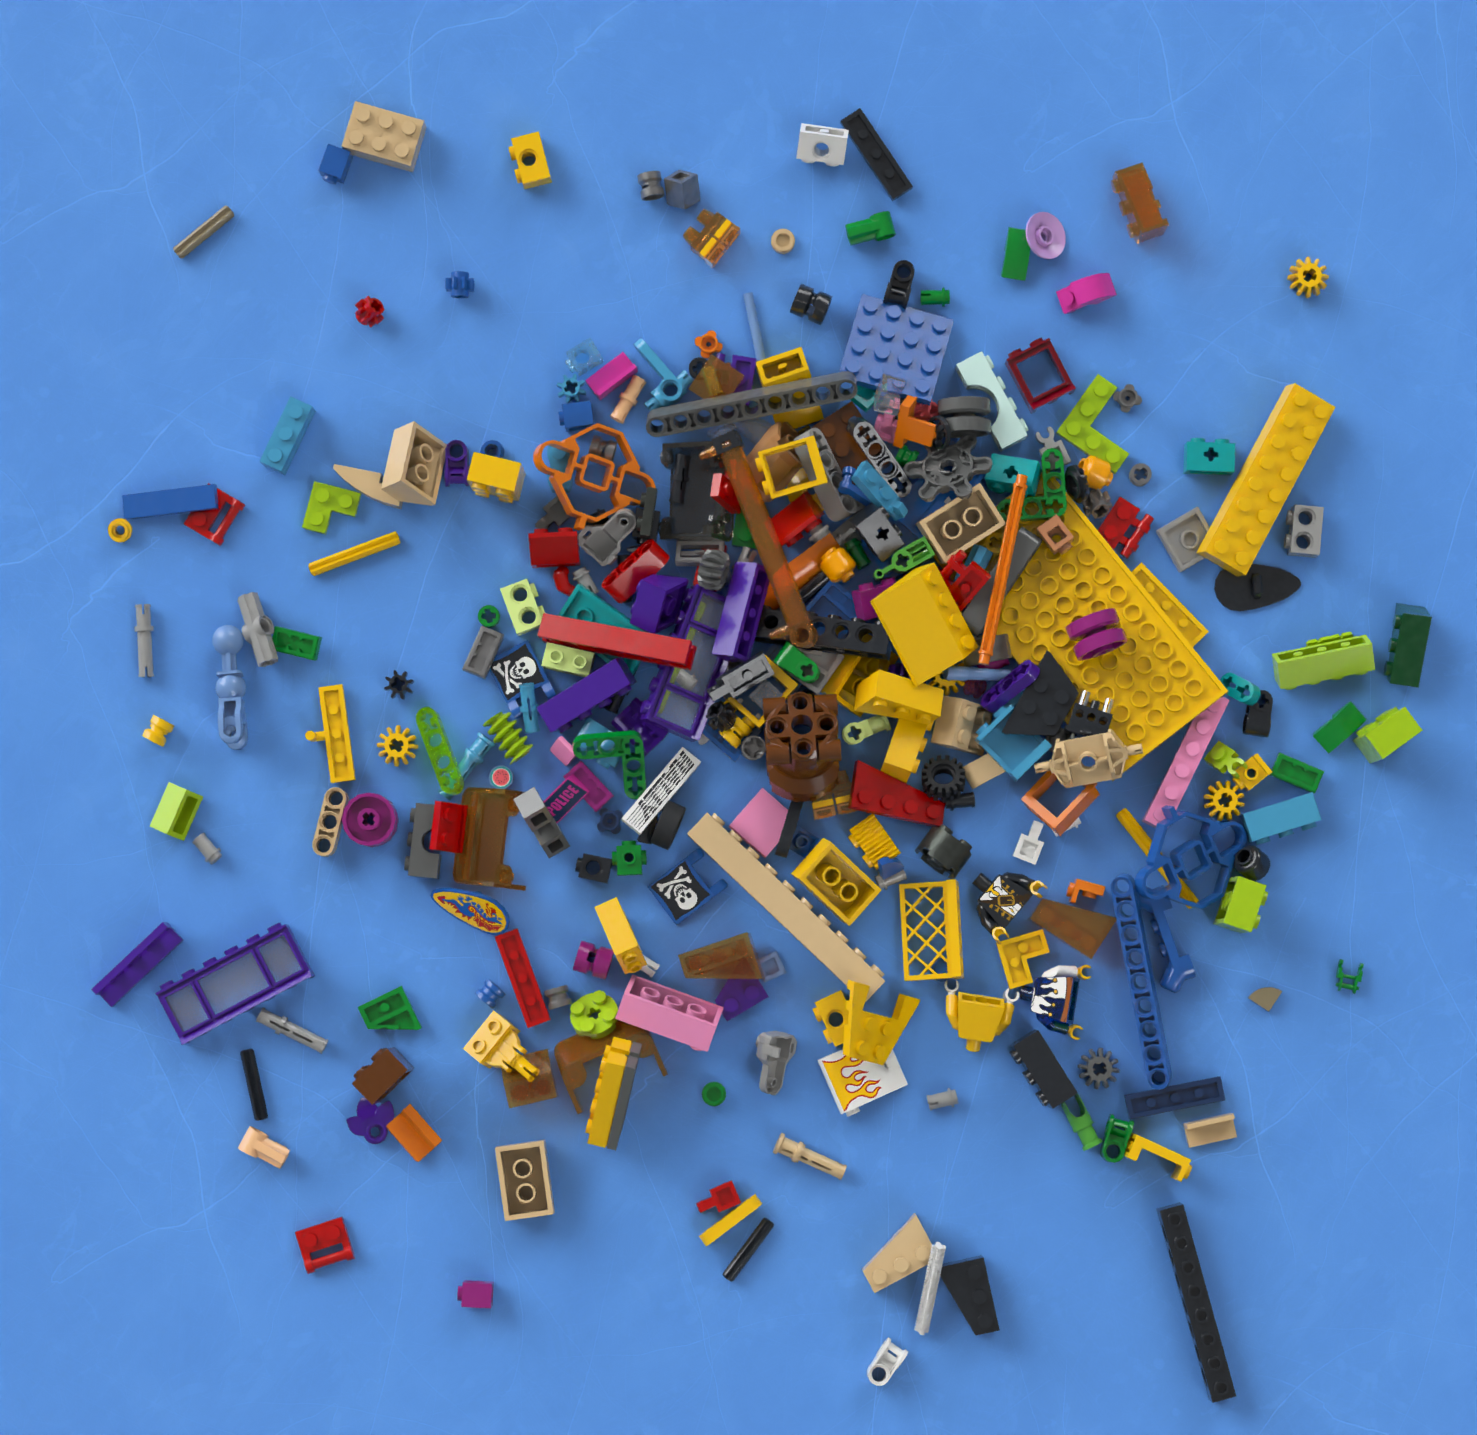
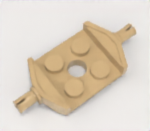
M1108 729L1107 733L1060 741L1059 738L1056 739L1052 759L1046 762L1034 763L1035 772L1037 774L1051 770V773L1055 774L1065 788L1122 778L1125 761L1129 755L1143 754L1142 743L1131 746L1124 745L1112 729ZM1086 756H1090L1095 760V764L1088 767L1083 765L1081 760Z

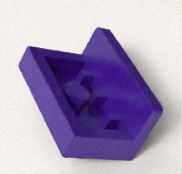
M635 697L612 720L611 724L618 731L632 730L639 732L643 739L645 757L663 741L669 732L640 720L642 715L640 708L643 701ZM630 739V743L634 746L635 740Z

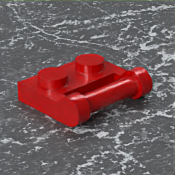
M217 488L219 509L190 512L184 525L221 546L224 542V535L238 512L244 509L245 504ZM225 504H230L231 507L216 532H210Z
M343 1216L295 1232L308 1274L315 1272V1269L345 1259L347 1261L355 1259ZM339 1243L343 1245L344 1250L314 1260L312 1259V1252Z

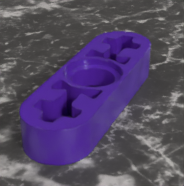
M1030 660L1024 661L983 695L980 702L981 706L990 713H995L1033 683L1040 673V668Z

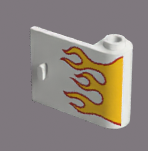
M843 1049L817 1060L840 1114L846 1113L847 1117L860 1112V1106L908 1085L893 1049L885 1061V1065L843 1055Z

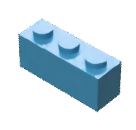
M290 396L260 459L263 466L286 475L316 412L311 405Z
M1313 792L1240 815L1248 842L1255 841L1256 845L1269 842V836L1278 834L1279 838L1294 834L1292 829L1300 826L1303 831L1316 827L1315 822L1322 820Z

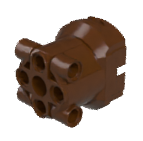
M797 692L787 696L786 704L785 697L763 698L764 720H766V726L764 727L766 767L772 792L782 798L795 802L814 801L827 795L835 788V783L838 779L839 761L842 760L841 741L838 739L837 694L814 695L813 702L812 694ZM803 724L809 726L811 731L801 735L795 733L792 729L797 725ZM805 749L808 750L809 753L806 755H801L798 753V751Z

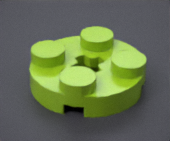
M598 990L594 993L586 994L570 1006L572 1026L575 1032L582 1037L585 1035L590 1036L591 1039H600L609 1035L616 1027L617 1019L615 1018L618 1007L614 999L606 995L604 991ZM594 1012H599V1018L597 1019L589 1018V1016Z

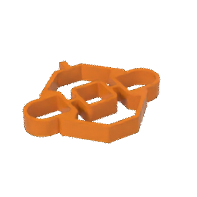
M599 423L560 442L556 440L546 441L537 446L533 454L536 468L542 473L550 475L549 480L566 514L576 518L573 529L578 531L584 529L586 522L595 523L628 505H640L641 500L620 494L624 474L642 480L646 488H656L653 479L639 471L640 466L623 432ZM593 429L613 436L627 463L618 467L615 477L613 476L615 464L600 456L590 453L582 456L580 462L577 463L576 460L580 448L575 439ZM546 446H551L570 454L565 473L544 464L542 451ZM588 460L606 467L601 486L583 479ZM574 470L577 471L575 484L597 493L608 490L610 483H612L613 487L609 498L614 508L597 517L576 511L562 484L571 480Z

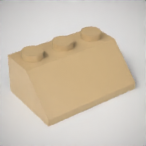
M415 421L395 429L381 489L397 501L429 506L435 505L445 462L447 444Z

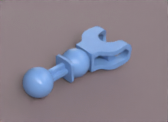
M224 625L215 631L212 639L215 650L222 654V671L216 672L219 679L215 687L216 694L219 697L218 730L220 738L228 747L233 750H239L248 743L245 702L242 699L246 691V684L242 678V671L237 670L236 653L241 650L244 639L238 628L232 625Z

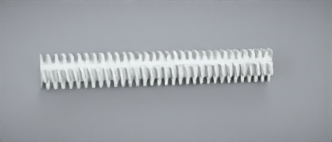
M940 1242L932 1245L931 1247L933 1248L930 1250L931 1256H929V1264L927 1265L929 1267L926 1270L927 1275H925L924 1288L921 1294L922 1299H920V1307L916 1318L917 1323H915L914 1328L920 1335H925V1333L929 1332L946 1246L941 1245Z

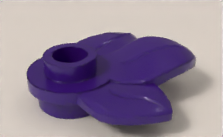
M362 1097L357 1105V1116L347 1119L348 1128L353 1134L364 1136L367 1142L379 1144L387 1137L388 1129L386 1125L394 1119L393 1105L390 1101H386L377 1108L375 1104L372 1105L366 1098ZM373 1127L378 1128L380 1131L377 1137L371 1135Z

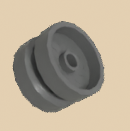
M959 396L938 400V414L948 422L951 438H960L968 433L974 434L976 437L991 434V420L983 417L991 411L989 398ZM944 429V430H943V437L946 438L945 429Z

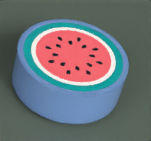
M503 765L494 767L489 774L491 785L498 790L509 788L514 780L512 771Z

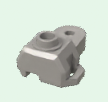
M624 508L618 510L605 524L586 525L578 533L579 546L601 566L611 565L621 551V542L636 526L637 518L635 513ZM626 519L628 523L623 524L621 520ZM588 531L591 532L588 536H584Z
M780 1031L763 1032L757 1037L756 1056L763 1064L759 1088L762 1092L776 1095L781 1090L786 1065L796 1051L797 1041L794 1035Z

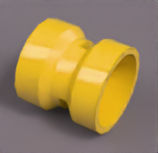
M153 714L150 720V727L152 728L145 729L142 736L164 747L167 741L164 735L171 733L175 726Z
M738 716L735 718V724L731 729L723 732L719 731V734L734 748L741 744V739L744 736H748L752 732V729Z

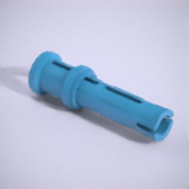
M480 732L477 733L478 737L471 747L465 749V756L438 790L449 801L475 766L483 763V757L489 749L496 746L494 742Z

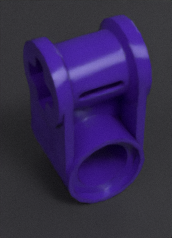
M452 440L447 444L445 450V487H449L450 484L470 486L467 482L470 468L468 448L462 441ZM455 446H461L464 450L462 456L458 458L451 456V450Z

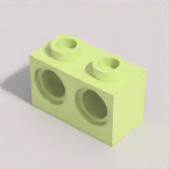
M524 579L500 588L517 635L520 636L538 629L545 611L543 605L538 606L535 597L539 595L535 584H529L528 579ZM523 589L527 591V597L524 601H516L514 599V594L517 590ZM526 612L535 613L536 618L533 623L526 624L523 622L522 618Z
M547 642L541 666L545 669L585 678L592 672L595 654Z

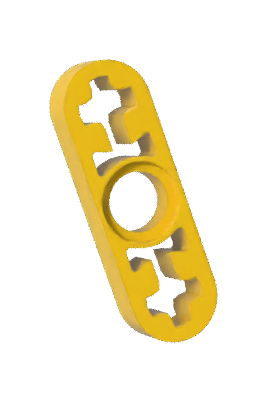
M756 1194L752 1195L704 1231L699 1238L705 1246H708L763 1203Z

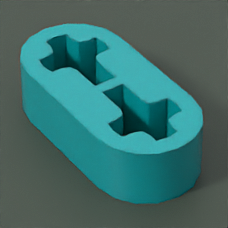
M1226 673L1220 679V682L1228 690V696L1249 706L1254 705L1259 700L1260 689L1255 684L1234 673ZM1231 682L1236 684L1234 689L1229 686ZM1245 689L1250 691L1249 696L1243 694Z

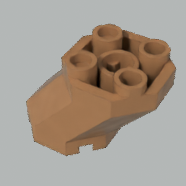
M776 422L770 426L748 456L740 460V484L745 490H749L755 496L759 504L771 502L774 499H771L770 495H765L762 482L766 481L763 471L758 472L755 458L759 457V451L793 442L794 438L799 436V433L788 422ZM795 449L766 457L776 491L785 489L799 469L803 467Z

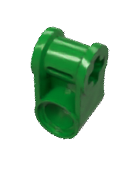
M789 642L784 644L773 660L782 669L790 674L792 673L805 683H813L820 676V669L817 664ZM811 666H813L812 671L814 672V674L812 676L807 675L806 677H804L805 673L803 671V668H810Z
M1113 1114L1109 1115L1100 1148L1101 1157L1105 1161L1115 1163L1123 1158L1127 1143L1132 1134L1134 1121L1130 1120L1127 1122L1115 1118ZM1114 1126L1121 1127V1128H1123L1124 1130L1115 1128ZM1112 1144L1118 1148V1155L1113 1159L1109 1158L1106 1153L1107 1147Z

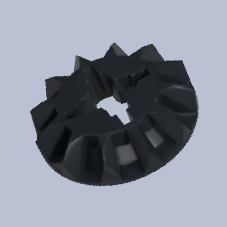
M1078 465L1067 467L1065 471L1067 493L1076 503L1087 501L1090 494L1088 489L1090 484L1087 482L1084 470L1079 468Z

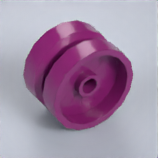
M1115 608L1094 612L1066 626L1069 639L1071 641H1079L1073 648L1078 661L1098 657L1127 643L1128 640L1122 628H1114L1119 623V617Z
M363 793L348 802L344 808L342 822L344 830L350 839L363 846L376 847L384 845L392 839L397 831L399 818L397 810L391 801L379 794ZM369 816H374L373 821L375 823L373 825L367 823Z

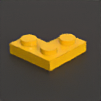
M1043 929L1000 941L1002 944H997L996 942L1009 989L1033 983L1027 959L1050 952Z

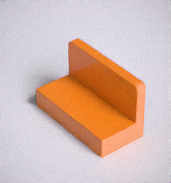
M411 1104L386 1125L389 1132L416 1162L423 1159L442 1141Z

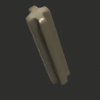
M227 205L221 208L173 248L174 252L179 258H184L234 217L233 211Z

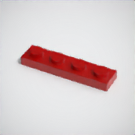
M518 928L495 936L527 1028L551 1020Z

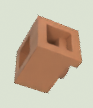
M1057 514L1037 528V535L1043 539L1053 555L1058 552L1063 555L1073 547L1071 543L1074 541V537ZM1054 535H1059L1061 537V541L1054 542L1052 540V537Z

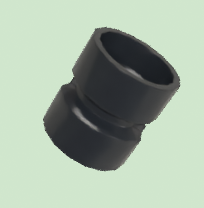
M801 284L792 303L790 313L799 317L806 315L809 321L821 325L833 296L821 291L816 294L814 288Z

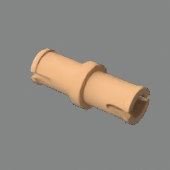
M636 375L632 376L624 393H620V400L610 415L613 420L621 424L624 423L632 406H636L638 402L636 399L644 385H646L644 379Z

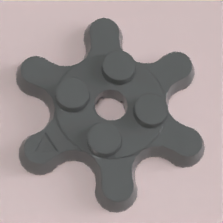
M964 434L957 443L941 450L936 449L933 445L931 447L924 445V448L928 451L927 457L921 461H911L905 464L903 471L908 478L925 479V483L918 493L922 500L931 502L939 493H947L950 490L954 491L955 495L962 500L970 498L973 489L969 481L976 474L989 473L993 465L991 458L987 456L974 457L971 455L977 443V438L974 434ZM947 466L954 467L951 473L943 469Z

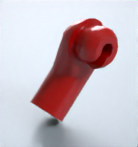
M559 566L553 573L556 589L570 597L575 586L569 583L568 568Z

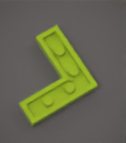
M1097 374L1056 434L1086 455H1093L1109 462L1111 472L1115 474L1129 453L1093 429L1091 424L1118 387Z

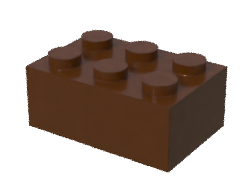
M852 401L812 427L818 428L823 433L841 471L846 466L857 470L861 462L868 461L853 437L846 430L848 420L851 417H862ZM872 444L869 447V454H877L880 450V444ZM885 462L882 465L881 470H884L885 468L890 466L891 462Z
M395 1047L378 1050L371 1057L373 1063L368 1066H362L353 1075L356 1080L352 1085L372 1105L381 1102L414 1069Z

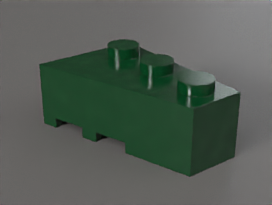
M1396 603L1392 638H1390L1388 652H1390L1389 661H1386L1384 666V675L1387 676L1386 678L1390 684L1419 688L1432 619L1425 607Z

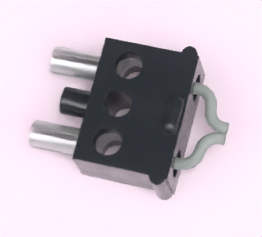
M1083 690L1079 703L1074 705L1069 724L1065 726L1064 733L1070 735L1072 739L1107 733L1113 714H1110L1114 700H1110L1107 712L1105 711L1109 698L1105 699L1102 711L1098 710L1100 702L1092 700L1091 706L1087 707L1090 692H1087L1084 704L1082 705L1086 690ZM1079 713L1082 715V717L1079 718L1076 716V714ZM1092 717L1094 721H1089L1087 718ZM1099 721H1104L1106 724L1101 725Z

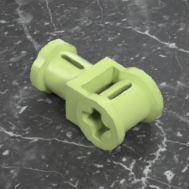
M876 715L858 723L852 722L846 725L842 730V738L847 744L855 745L863 741L864 738L880 731H890L891 726L887 716ZM850 727L854 730H859L860 734L856 736L857 740L854 737L849 738Z

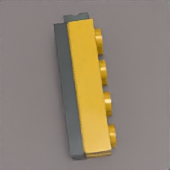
M613 1037L611 1046L606 1045L599 1069V1078L595 1086V1095L590 1108V1117L585 1133L589 1134L587 1144L603 1148L607 1146V1149L616 1151L624 1125L642 1043L634 1041L631 1043L632 1041Z

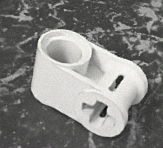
M888 1337L867 1369L868 1379L876 1386L885 1385L895 1370L902 1364L909 1351L900 1349ZM888 1350H890V1351H892L894 1354H896L897 1357H895V1356H893L892 1354H890V1353L888 1352ZM877 1367H881L885 1371L884 1378L879 1381L872 1378V1371Z

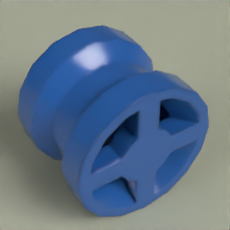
M489 979L485 981V986L482 989H478L475 992L492 1009L496 1006V1001L506 995Z

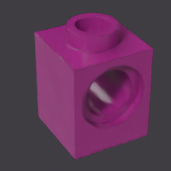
M464 1280L462 1286H458L457 1301H462L461 1307L491 1308L493 1306L494 1282Z

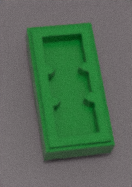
M275 626L272 640L277 652L315 661L318 659L322 637Z
M1279 752L1271 769L1272 773L1269 775L1315 794L1324 771Z

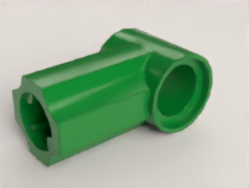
M889 211L879 212L871 215L869 219L845 225L850 246L874 239L882 241L896 235Z

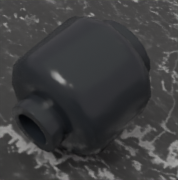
M1249 845L1237 852L1234 867L1244 878L1258 881L1268 873L1270 860L1259 848Z

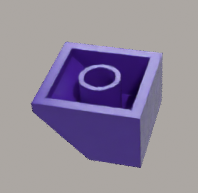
M656 574L641 579L636 587V601L630 610L632 614L630 624L653 634L674 625L676 614L681 610L683 596L689 580L682 577Z

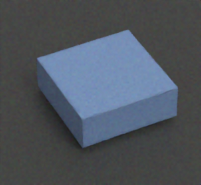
M777 951L755 960L764 983L786 973Z

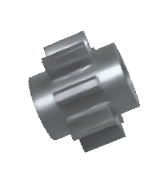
M1099 488L1097 490H1090L1088 500L1082 502L1084 506L1082 509L1086 516L1092 514L1094 519L1106 516L1109 508L1113 506L1108 492L1101 493Z

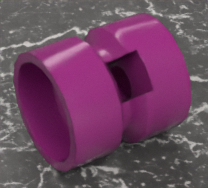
M581 941L573 970L584 974L590 971L592 976L606 980L614 952L612 949L602 946L596 949L595 944ZM589 956L595 957L594 963L588 961Z

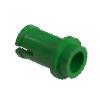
M945 287L942 290H921V305L942 304V307H945V304H950V290H945Z

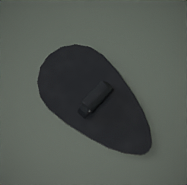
M1252 564L1244 576H1235L1225 569L1220 571L1215 579L1214 590L1216 598L1222 606L1233 611H1246L1284 600L1300 588L1301 581L1298 577L1285 570Z

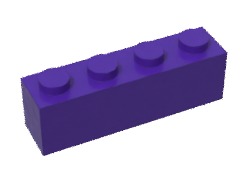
M735 562L712 650L713 655L725 661L741 663L750 658L772 570L759 563Z
M622 657L615 658L537 707V710L551 733L556 731L563 733L572 728L573 725L571 723L578 718L580 721H583L593 714L591 710L597 706L602 709L612 703L611 698L619 694L621 697L632 690L631 685L637 681Z

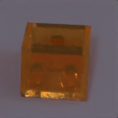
M548 1049L523 1054L526 1060L540 1070L538 1076L528 1070L535 1077L532 1082H528L524 1076L507 1063L506 1065L512 1069L510 1073L501 1068L509 1108L558 1097Z

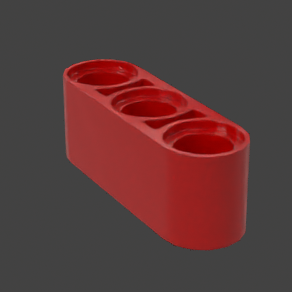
M649 539L603 580L601 586L617 603H623L636 592V587L641 579L656 574L666 565L669 555L653 539Z

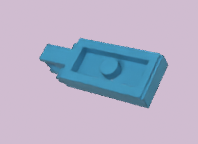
M867 460L861 462L851 480L877 507L882 505L894 521L904 518L908 513V509L903 502H900L899 496Z

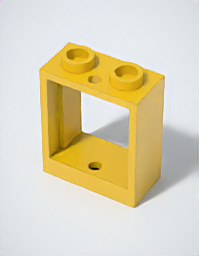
M814 435L759 451V457L755 458L758 472L763 471L766 481L762 482L765 495H770L771 499L828 483ZM807 445L817 479L776 491L766 457Z
M765 655L775 673L772 677L786 688L780 696L785 697L786 700L787 696L791 695L798 687V684ZM723 696L726 700L724 704L729 702L735 708L734 713L738 710L744 716L742 721L751 729L755 726L760 729L765 724L764 716L758 720L735 698L730 697L726 699Z
M617 897L595 906L613 952L625 975L641 970L647 963Z

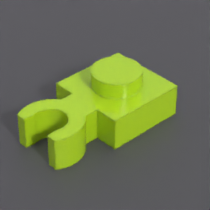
M1219 740L1204 757L1207 764L1222 774L1228 770L1236 779L1240 777L1235 771L1237 767L1248 768L1247 764L1241 758H1238L1239 755L1233 749Z

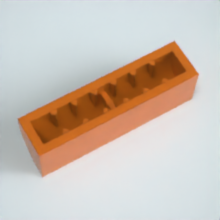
M831 533L771 575L764 605L770 606L771 610H776L822 571L820 569L822 562L820 558L832 547L841 548Z

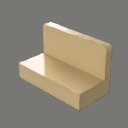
M1227 1113L1183 1123L1188 1147L1191 1148L1237 1137L1233 1121L1235 1119L1234 1114Z

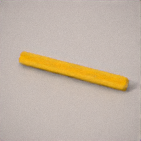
M1122 809L1116 814V818L1148 857L1152 840L1128 809ZM1160 867L1157 870L1169 884L1163 867ZM1179 878L1182 885L1179 897L1194 903L1199 902L1183 879Z

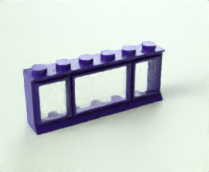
M699 584L687 588L683 596L684 606L676 614L674 620L676 627L674 632L669 634V637L691 640L692 645L697 647L691 671L657 664L659 671L649 684L648 690L651 692L648 700L645 699L640 708V713H642L641 721L690 742L700 741L708 720L706 718L708 708L715 702L710 698L706 690L717 684L715 679L725 673L729 665V661H725L712 654L726 597L699 586Z
M277 923L267 929L269 933L262 937L259 934L254 935L246 940L247 945L238 948L236 945L224 952L226 956L219 960L213 957L202 963L204 966L198 971H195L194 968L181 974L183 979L175 983L173 980H170L159 986L161 990L155 994L158 996L172 1023L181 1045L190 1043L191 1040L207 1034L219 1025L231 1021L236 1016L252 1010L255 1006L271 1000L283 991L289 990L297 986L298 983L315 976L288 924L282 926L281 923Z

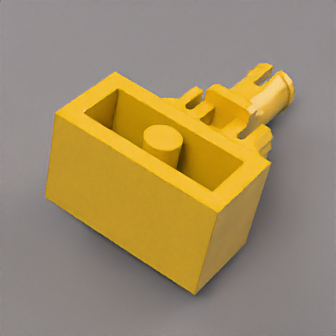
M494 1010L463 1048L480 1064L489 1069L491 1067L503 1068L507 1073H510L512 1069L506 1065L507 1063L524 1076L528 1082H532L535 1079L528 1070L536 1076L540 1072L538 1068L517 1052L518 1049L523 1054L527 1053V1050L521 1046L518 1036L520 1030Z

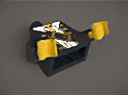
M1009 872L1003 875L998 874L993 881L983 873H980L972 883L983 892L976 900L978 902L976 910L981 925L993 936L997 944H1002L998 939L1001 934H1005L1009 938V934L1005 930L1006 926L1034 894L1038 898H1042L1043 896L1038 893V889L1040 887L1048 889L1041 881H1035L1023 874Z

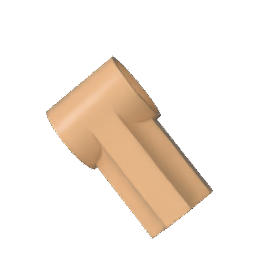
M249 1126L238 1149L254 1158L259 1157L281 1169L291 1150L269 1139V1136L264 1132Z

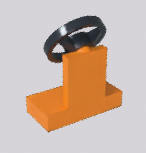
M907 395L900 405L893 446L903 448L906 442L910 440L929 447L933 445L939 450L947 448L951 441V431L946 419L940 415L931 417L929 422L914 418L917 397ZM935 419H938L943 425L936 426L934 424ZM945 429L946 439L944 445L942 446L941 439L943 438V430Z

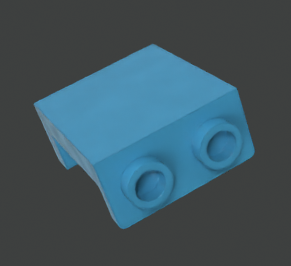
M1003 705L993 715L996 719L990 725L984 723L976 731L979 736L975 741L1016 782L1052 745L1046 739L1043 740L1039 735L1002 734V730L1014 710L1012 705L1007 709Z

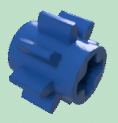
M451 272V278H446L445 289L447 292L451 291L452 298H468L469 292H474V278H469L468 272Z

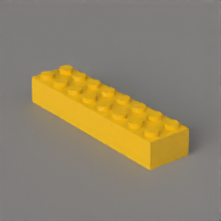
M1296 383L1285 386L1196 553L1235 576L1247 574L1330 419L1335 406Z

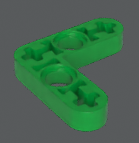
M1050 448L1042 454L1041 466L1044 496L1024 498L1022 516L1019 522L1049 520L1056 514L1061 518L1066 513L1064 462L1062 453L1059 450ZM1050 454H1054L1055 458H1059V461L1055 462V471L1060 470L1061 473L1050 472L1046 474V471H1051L1050 462L1045 461V459H1049ZM1052 477H1056L1060 480L1061 486L1056 490H1052L1047 486V481ZM1011 499L1002 500L997 506V510L1005 522L1007 517L1000 510H1004L1005 505L1010 507ZM1054 501H1057L1058 505L1063 506V508L1059 509L1058 513H1054L1053 509H1046V514L1042 515L1043 507L1041 502H1046L1045 507L1052 506ZM1028 503H1035L1038 506L1039 511L1035 515H1028L1025 512V506Z
M629 730L582 734L573 740L574 755L580 759L622 756L625 794L631 799H638L646 790L644 746L639 732ZM630 739H634L636 742L634 744L635 753H630ZM605 740H612L615 743L614 747L610 750L603 749L601 744ZM593 741H597V749H598V750H595V751H594V742H593ZM581 743H586V751H581ZM631 760H637L640 762V766L636 770H630L627 768V763ZM632 777H637V791H633L631 788L633 786Z

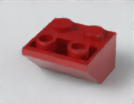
M807 491L767 521L766 524L779 548L784 545L790 547L804 537L802 535L804 530L808 533L821 524L820 518L825 513Z
M542 528L534 529V533H528L532 568L580 566L578 532L573 531V528H558V532H548V529Z

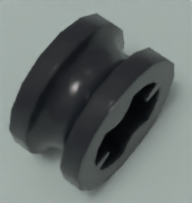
M701 357L694 358L689 364L691 377L699 381L706 379L710 374L709 362ZM697 363H702V367L706 366L707 368L702 371V375H697V371L693 372V368L697 367Z

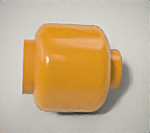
M1090 455L1086 459L1082 458L1078 464L1079 468L1084 470V475L1087 476V482L1090 484L1089 488L1096 490L1099 488L1101 490L1104 486H1108L1111 483L1113 473L1111 472L1109 462Z
M832 547L820 558L822 561L820 569L833 583L840 582L841 580L843 583H846L855 575L853 570L856 562L844 548Z

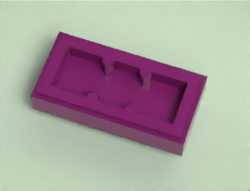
M582 761L578 762L563 776L566 779L574 774L590 792L583 799L595 812L599 811L614 797Z

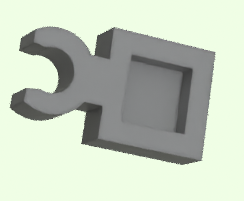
M1047 427L1048 438H1042L1040 433L1036 432V440L1044 445V448L1039 449L1041 457L1047 449L1055 448L1062 453L1064 466L1071 463L1062 440L1054 442V430L1052 427ZM1050 454L1049 459H1045L1046 462H1050L1051 471L1055 470V462L1059 461V458H1055L1054 454Z

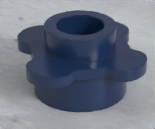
M607 808L601 809L599 812L601 816L600 822L597 824L598 830L601 832L605 830L611 831L613 834L619 833L621 830L619 826L620 819L623 817L622 812L619 810L615 812L608 811Z

